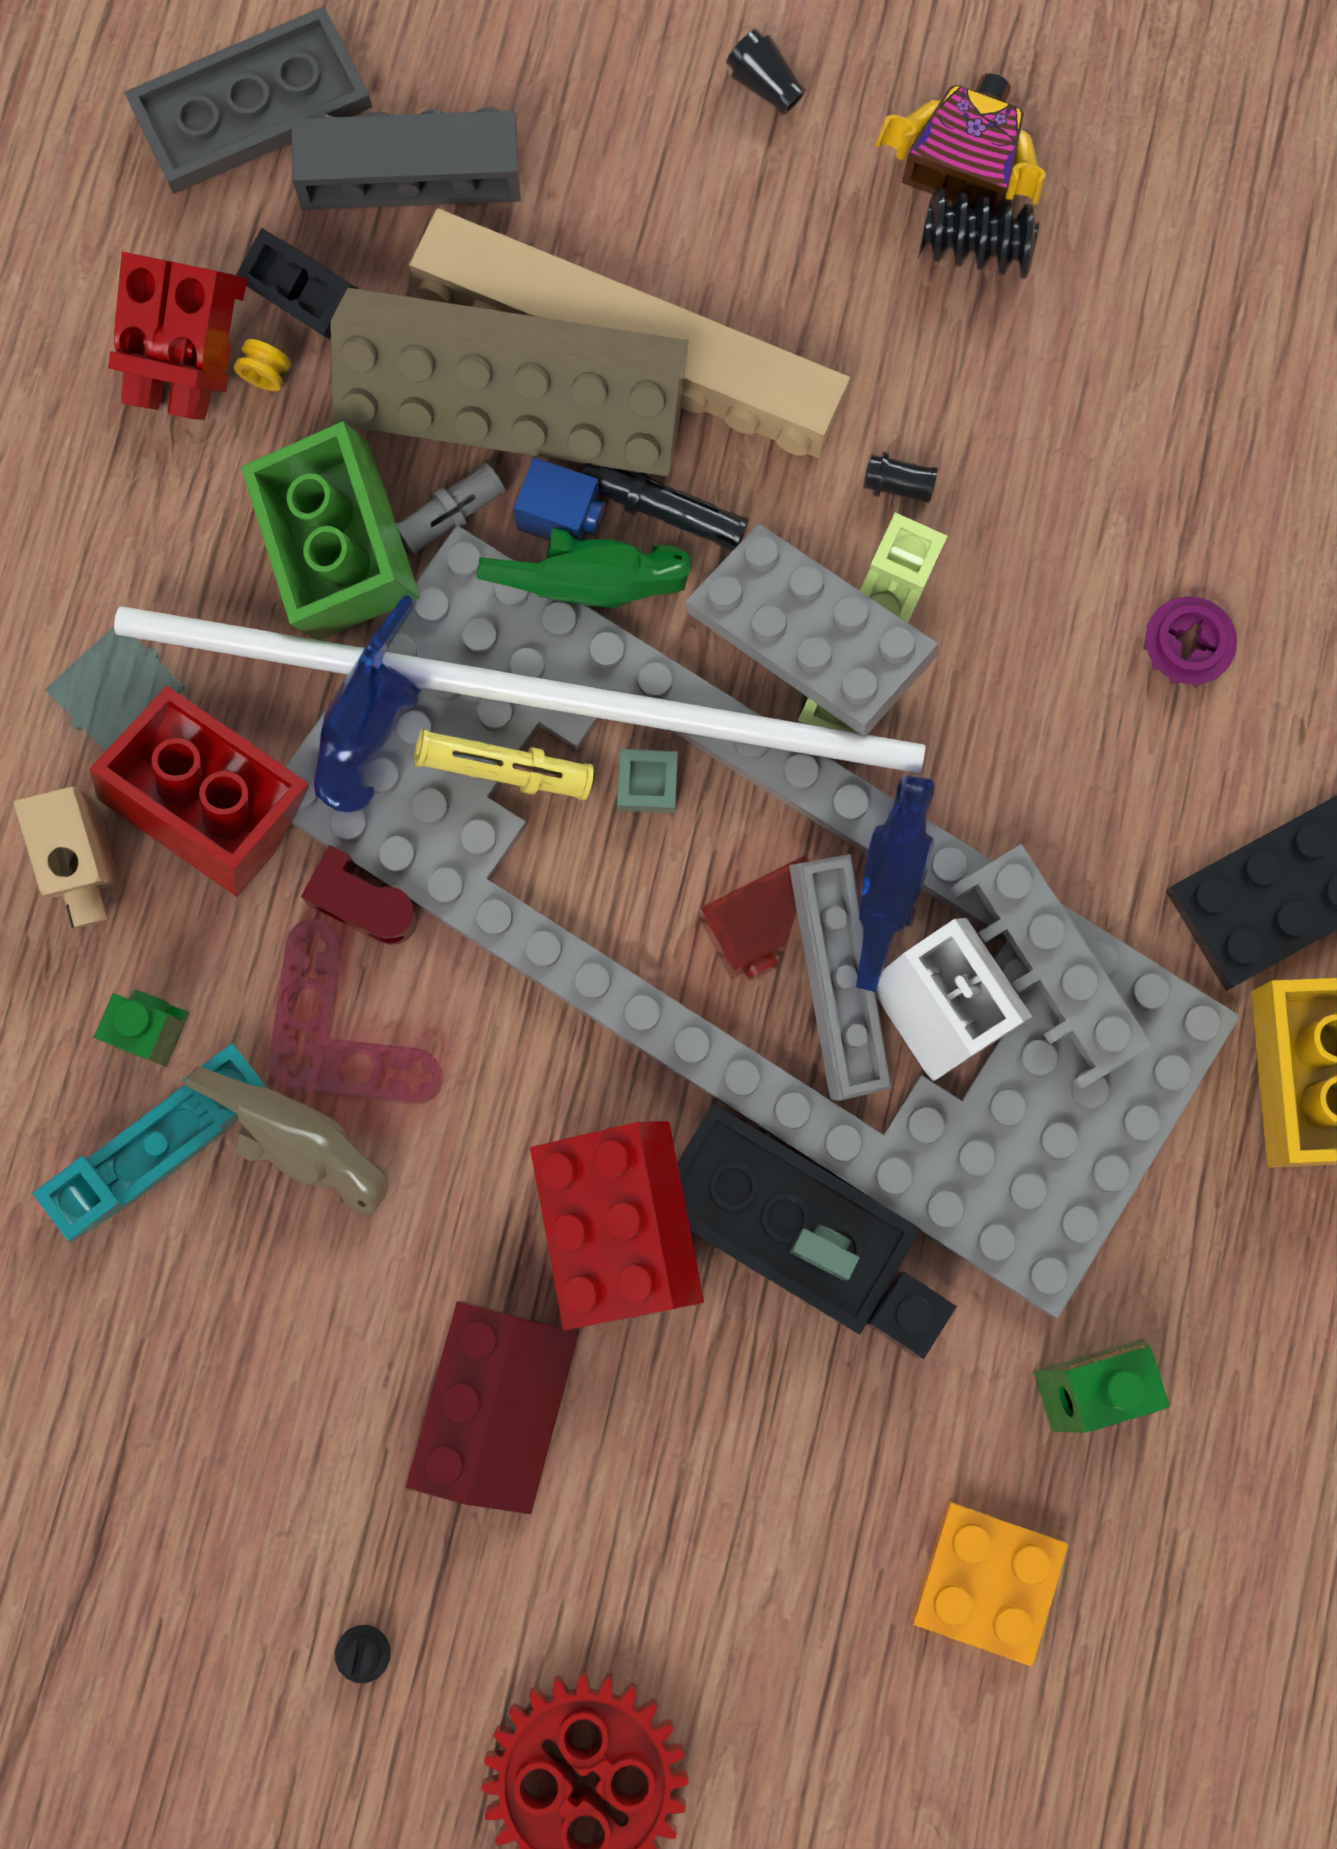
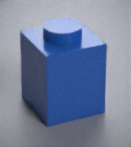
M533 457L513 509L517 530L549 540L551 530L555 528L567 530L578 541H583L587 533L596 535L606 503L599 501L597 478Z

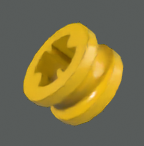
M254 339L245 340L242 346L245 358H238L233 367L235 372L242 379L258 388L273 392L279 391L283 384L280 373L288 372L291 366L290 359L279 349L268 343Z

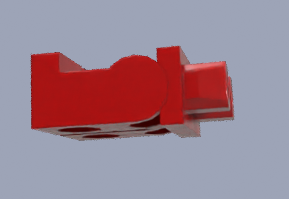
M122 251L114 325V346L116 352L110 351L108 363L109 369L123 372L121 403L159 410L163 381L171 382L167 413L189 419L205 420L211 390L226 392L228 375L224 374L230 359L229 333L235 299L244 301L247 278Z

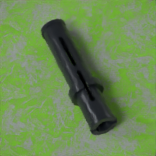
M586 463L582 473L597 478L599 494L625 505L624 511L636 515L639 511L648 516L655 517L688 533L712 541L730 551H733L741 543L749 522V518L716 507L714 504L664 485L652 479V474L597 466Z

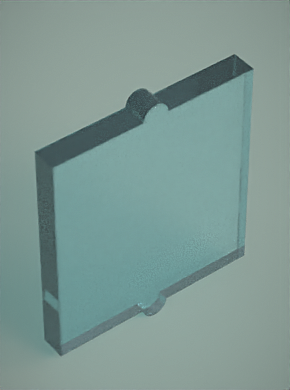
M113 627L45 690L73 717L71 720L72 726L77 730L84 729L106 751L166 685L179 694L185 690V687L158 661L159 654L154 648L146 649L136 638L116 635Z

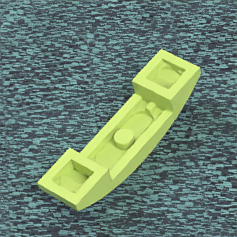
M895 513L873 558L870 570L860 591L908 623L948 536ZM808 698L798 719V723L857 733V731L810 698Z

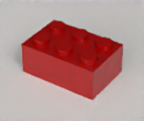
M669 1121L634 1122L530 1147L563 1331L705 1303Z

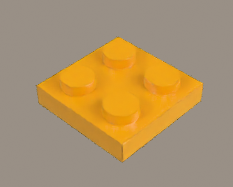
M947 1500L910 1621L913 1625L1033 1667L1069 1544L1063 1540Z

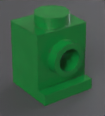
M139 990L132 991L129 999L112 993L93 1038L122 1051L167 1067L189 1012Z

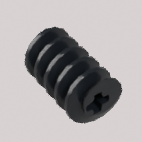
M938 187L929 201L918 258L925 246L931 244L933 261L940 263L948 248H952L955 266L961 267L969 253L973 252L975 253L977 270L983 271L990 258L994 256L997 257L1000 275H1005L1013 260L1019 262L1020 278L1026 279L1034 255L1039 221L1035 222L1032 204L1023 205L1019 214L1014 219L1011 202L1005 199L1000 203L993 215L990 210L989 198L984 195L978 199L974 208L969 210L967 194L963 191L957 194L951 206H947L945 189Z

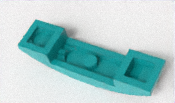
M233 1043L200 1066L253 1086L266 1087ZM185 1084L87 1158L82 1155L32 1194L67 1241L71 1243L120 1212L177 1171L236 1123L238 1115Z

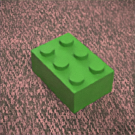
M344 421L241 466L290 625L316 640H322L420 598L371 445Z

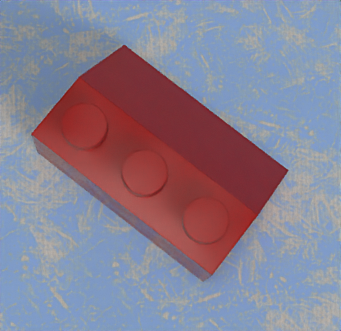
M167 685L89 768L96 797L100 802L236 897L240 895L274 855L309 789L308 782Z

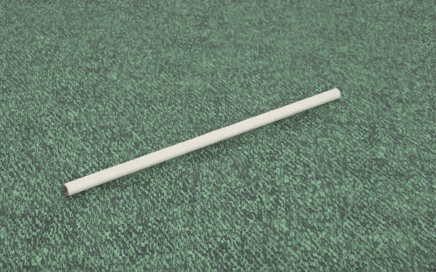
M120 606L115 615L114 630L116 635L919 774L924 760L925 745L872 735L864 737L860 733L125 606Z

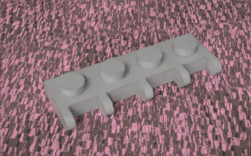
M1022 844L950 887L956 899L967 895L973 889L976 890L996 921L979 932L980 937L984 943H987L1003 933L1028 973L1011 983L1016 993L1018 994L1036 983L1061 1024L1043 1035L1049 1044H1052L1066 1034H1069L1089 1065L1090 1069L1083 1071L1073 1080L1079 1091L1153 1046Z

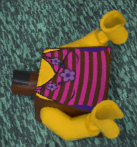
M993 73L982 75L975 91L954 85L949 87L942 100H930L905 118L899 115L886 116L874 145L878 148L882 145L893 147L897 150L896 158L901 161L905 159L910 148L902 180L903 184L930 194H934L938 187H942L945 189L946 199L952 202L960 191L966 192L968 206L971 209L974 208L982 195L988 196L991 214L993 215L1005 198L1013 200L1014 195L1018 194L1031 198L1032 204L1038 205L1046 178L1045 171L1038 166L1032 137L1027 132L1021 130L1024 112L1020 107L1006 103L1011 90L1009 82L1004 77Z

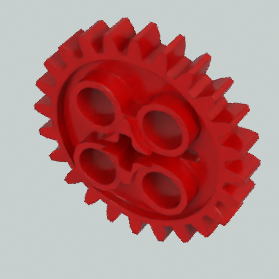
M581 1671L577 1687L574 1690H568L560 1675L554 1677L553 1696L549 1698L536 1686L532 1687L529 1697L533 1709L530 1712L524 1707L513 1703L508 1713L516 1728L512 1729L507 1726L497 1725L493 1737L505 1750L487 1751L484 1759V1764L499 1772V1774L483 1779L481 1785V1792L499 1796V1799L487 1806L484 1814L486 1820L504 1819L505 1824L496 1834V1845L507 1844L515 1840L518 1844L516 1849H661L655 1839L657 1835L668 1839H675L677 1836V1826L666 1814L685 1813L686 1800L678 1794L671 1792V1790L688 1784V1772L677 1768H670V1765L684 1757L683 1744H664V1741L674 1730V1723L671 1719L653 1724L651 1720L657 1710V1701L652 1698L638 1708L634 1704L636 1684L630 1683L619 1696L612 1693V1674L607 1673L598 1690L590 1688L586 1671ZM584 1719L595 1723L602 1734L600 1741L595 1746L587 1749L578 1748L573 1745L567 1736L566 1730L575 1721ZM545 1740L553 1741L559 1747L564 1758L579 1775L584 1777L591 1771L597 1773L596 1790L598 1794L613 1807L624 1812L628 1817L627 1822L623 1824L617 1822L611 1816L606 1805L591 1788L586 1786L579 1793L573 1789L575 1778L573 1770L557 1756L547 1752L543 1747V1742ZM629 1765L638 1767L647 1776V1784L638 1793H623L614 1785L612 1777L622 1767ZM531 1770H547L556 1779L558 1787L549 1796L537 1797L529 1793L524 1786V1776ZM580 1816H592L601 1823L604 1832L594 1842H580L571 1834L569 1830L570 1823Z

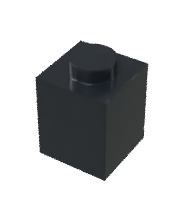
M905 1271L896 1272L866 1325L913 1357L924 1359L957 1306Z

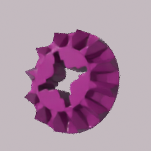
M1192 596L1170 600L1158 608L1146 625V639L1143 649L1148 651L1152 660V670L1161 671L1169 677L1171 684H1192L1195 688L1203 683L1214 679L1217 680L1228 669L1235 657L1237 635L1234 625L1229 616L1218 605L1209 600ZM1197 624L1198 627L1195 632L1197 634L1196 644L1203 647V650L1195 649L1184 660L1181 658L1183 653L1180 652L1182 643L1175 639V636L1183 637L1187 631H1190Z

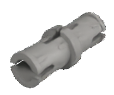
M484 462L480 465V468L449 489L438 488L431 493L433 498L431 501L399 523L396 522L402 543L411 555L417 554L418 550L452 527L453 529L458 526L464 527L467 525L465 518L499 495L502 496L506 493L501 480L492 467Z

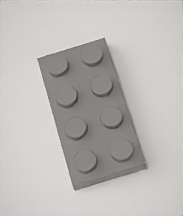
M758 524L685 601L688 614L864 737L938 656L937 642L761 524Z

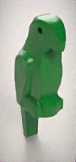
M552 528L545 560L540 563L481 557L478 563L477 578L532 592L542 598L587 606L620 608L635 600L654 595H671L685 590L691 561L686 551L672 545L656 544L652 546L651 553L644 554L636 547L621 541L610 539L578 541L570 535L569 531Z

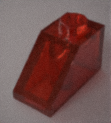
M807 855L700 908L699 919L731 980L745 973L748 981H751L780 965L776 957L784 952L797 913L789 865L809 862Z

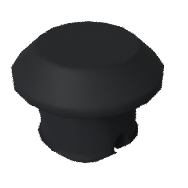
M357 1625L348 1629L339 1638L335 1648V1662L339 1672L346 1679L355 1683H369L378 1679L386 1671L390 1661L391 1648L387 1637L379 1629L370 1625Z

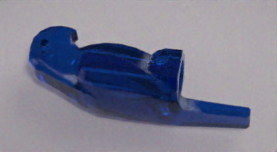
M407 595L401 598L368 642L325 712L314 778L315 795L336 811L347 813L361 811L370 804L376 789L374 786L366 787L362 777V768L381 751L395 727L400 708L415 706L419 700L418 695L422 691L420 686L395 669L382 663L387 648L416 605V601Z
M911 774L901 778L897 787L894 806L885 824L876 826L873 832L864 868L859 920L864 925V935L856 988L877 992L895 933L904 929L905 926L913 925L916 912L914 905L924 884L934 847V838L926 832V819L936 785L933 779Z

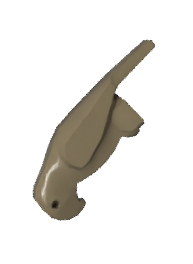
M200 1066L196 1067L187 1077L185 1084L188 1087L237 1113L238 1120L242 1123L243 1128L238 1135L236 1155L251 1162L253 1160L264 1161L267 1159L280 1171L306 1185L334 1187L342 1196L340 1202L350 1210L361 1215H371L385 1198L388 1190L386 1174L378 1165L364 1157L351 1144L341 1124L332 1118L266 1087L253 1086Z

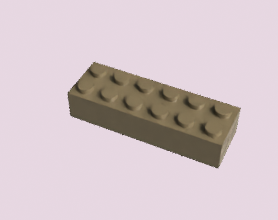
M347 288L331 319L333 424L344 421L354 428L584 464L590 463L597 466L669 477L678 438L689 340Z

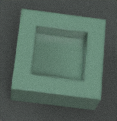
M620 749L617 811L675 813L678 751Z
M820 1224L817 1225L814 1233L804 1228L799 1230L789 1250V1253L841 1280H849L860 1258L847 1251L851 1242L850 1239Z

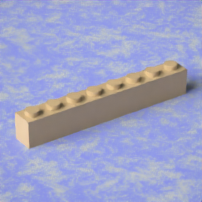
M439 208L436 209L409 263L415 292L425 300L689 340L681 408L692 413H702L705 411L722 418L729 427L737 432L748 435L758 433L775 440L780 448L793 455L804 456L809 454L819 459L845 403L850 377Z

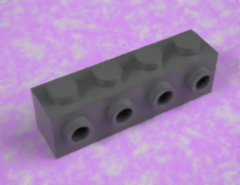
M482 108L475 112L457 113L427 110L420 114L406 115L372 112L365 116L334 117L327 114H317L310 118L291 119L292 181L302 210L521 201L519 141L515 110L501 111L496 108Z

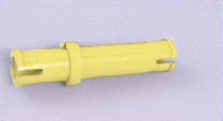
M425 729L420 730L416 741L414 766L417 767L424 766L473 778L520 786L522 793L531 795L536 794L537 790L586 800L593 782L592 764H581L545 756L544 750L530 747L525 752L480 741L432 733ZM452 753L494 761L496 765L454 757ZM512 765L552 773L554 777L514 769Z

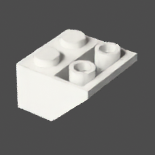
M967 918L953 919L904 952L873 978L876 998L932 1082L1033 1018Z

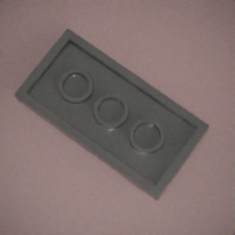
M325 6L124 92L173 194L292 143L291 119L310 118L317 114H327L334 117H352L372 108L370 95Z

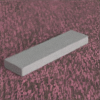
M851 854L789 865L830 1100L841 1101L891 1089Z

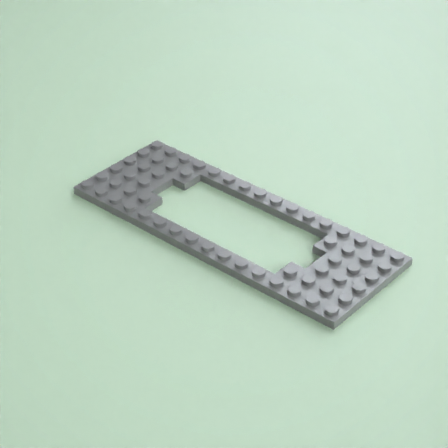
M459 526L454 528L417 580L416 586L420 598L398 607L369 648L761 716L585 605L542 598L532 592L478 579L479 558L514 560ZM350 675L286 766L290 771L309 783V789L290 824L328 848L331 845L350 855L356 867L386 886L402 890L408 895L410 901L826 1172L921 1228L920 1233L1051 1318H1059L1240 1018V1015L1061 904L1153 1046L1079 1091L1073 1080L1083 1071L1090 1069L1069 1034H1066L1052 1044H1049L1043 1035L1061 1024V1022L1035 983L1018 993V996L1033 1018L996 1042L961 1100L921 1075L882 1134L492 883L491 879L527 828L526 821L491 800L502 783L424 766H414L415 746L421 729L429 730L432 733L524 751L539 728L578 752L601 718ZM671 731L983 929L996 922L975 889L957 899L950 890V887L992 862L991 859L830 758ZM452 753L454 757L496 765L494 761ZM1002 933L998 938L1004 941V943L995 955L994 960L1011 984L1028 973V971Z

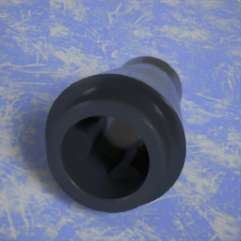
M757 29L745 35L733 48L726 60V64L733 70L731 77L776 107L782 115L787 114L793 109L806 92V89L796 79L771 36L766 35L763 37Z

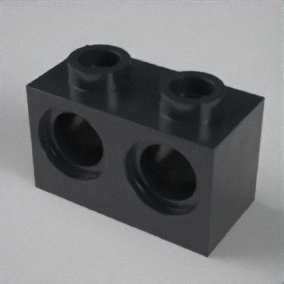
M263 228L258 233L236 274L247 278L246 286L330 340L331 319L347 288L359 289Z

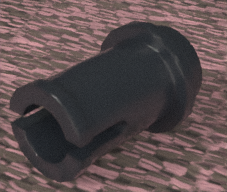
M883 451L881 456L871 454L863 488L873 490V496L879 497L880 492L930 503L938 468H929L889 458V452Z

